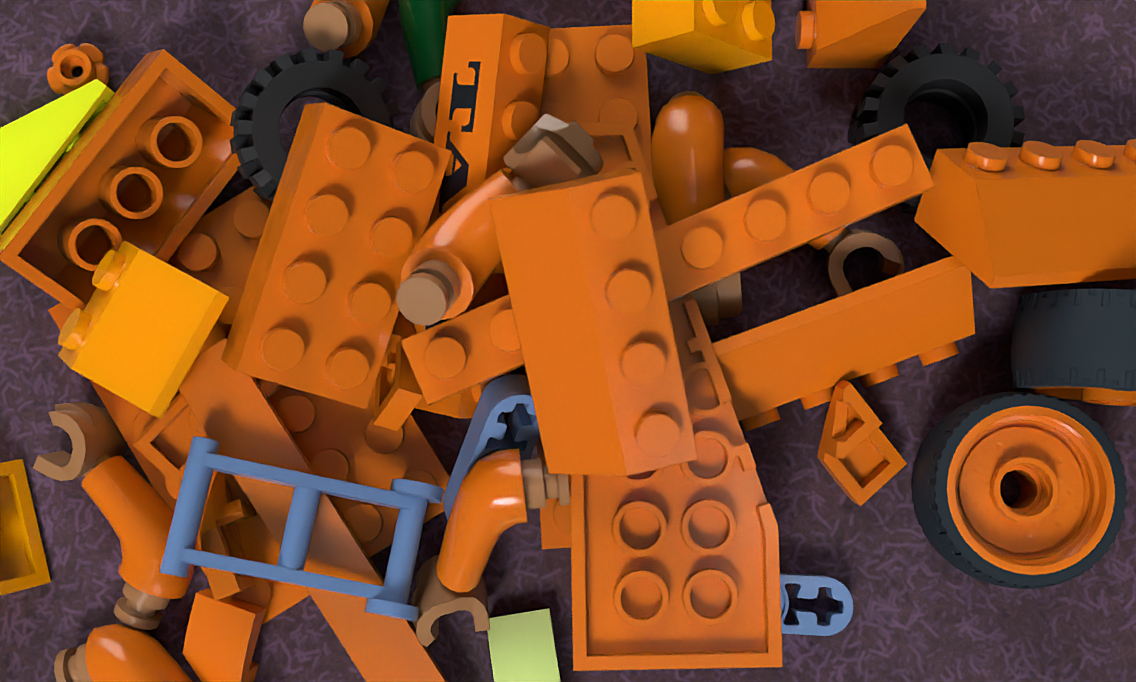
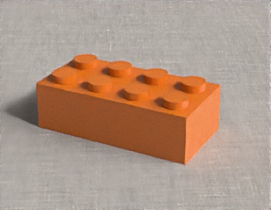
M328 103L305 104L221 360L235 372L367 409L399 312L396 298L397 290L401 285L402 267L411 255L416 243L426 231L452 151Z

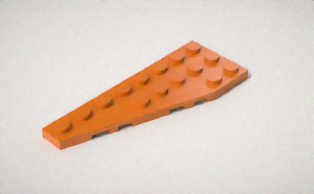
M577 122L594 139L592 147L600 154L604 161L602 169L597 174L625 168L642 172L653 232L667 227L658 203L655 186L632 123ZM692 293L668 303L698 459L629 476L570 474L573 671L783 667L778 524L772 507L767 502L755 469L757 466L749 444L744 439L731 403L732 398L698 304L696 299H693Z

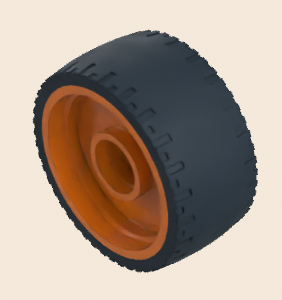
M1063 289L1034 292L1020 297L1014 319L1011 346L1013 390L1040 393L1058 399L1082 401L1092 404L1136 406V290Z
M1001 392L974 399L957 407L929 432L928 437L923 441L917 453L918 458L914 462L911 477L913 478V484H911L912 502H914V512L924 535L936 551L951 565L975 579L992 585L1015 589H1036L1058 585L1082 575L1085 571L1091 569L1094 563L1099 562L1102 556L1109 551L1111 543L1115 542L1117 532H1120L1122 527L1120 525L1125 517L1124 509L1127 507V489L1125 486L1127 480L1123 473L1124 466L1120 462L1119 452H1116L1115 445L1108 438L1106 431L1102 430L1097 421L1093 420L1086 412L1080 411L1081 409L1053 396L1034 392ZM1007 472L1012 473L1018 479L1020 485V495L1011 506H1007L1003 502L1000 494L1001 481Z

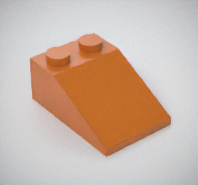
M805 0V11H798L796 17V48L806 49V68L880 69L926 10V0Z

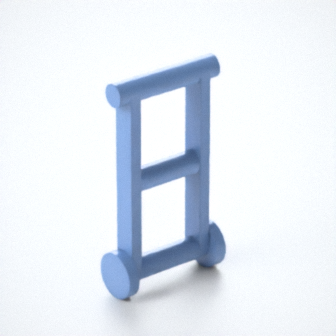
M203 437L192 438L159 573L187 578L190 565H196L367 598L364 612L418 621L420 608L407 605L427 504L441 503L443 488L413 480L392 479L389 491L217 455L220 442ZM213 471L294 487L277 566L194 550ZM321 493L399 509L383 586L304 571Z

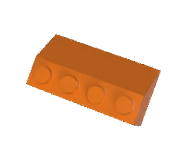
M165 49L146 53L0 236V261L72 311L77 308L84 311L97 288L92 285V278L98 264L108 251L112 249L118 251L124 240L167 263L236 173L237 167L240 166L237 153L232 154L230 139L233 138L234 127L230 126L232 112L236 108Z
M1136 139L1128 140L1126 145H1105L1091 140H1079L1075 146H1052L1039 141H1026L1022 147H998L985 142H971L967 148L936 150L930 168V175L935 183V187L922 193L914 221L990 289L1136 279Z
M625 168L488 198L549 474L629 476L697 460L698 454L642 172Z
M950 256L712 343L732 398V406L738 421L742 423L744 431L747 432L781 419L777 407L799 398L804 410L831 401L835 386L842 379L848 381L860 377L863 388L899 376L900 373L896 363L918 355L922 366H926L959 354L955 341L975 334L971 271L954 256Z

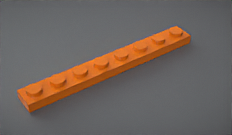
M908 124L653 232L667 303L925 193L935 187V183ZM509 294L400 341L425 401L429 406L524 365Z

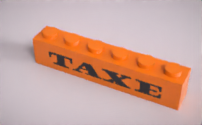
M505 13L448 16L434 144L452 152L426 231L458 200L500 169L506 171L513 178L517 176L506 166L503 157L539 121L550 27ZM502 262L479 289L468 308L459 315L509 294ZM450 319L439 320L433 325L426 326L414 324L413 327L417 334ZM510 372L431 406L427 405L423 396L415 408L454 418H472L485 387L493 380L508 375Z

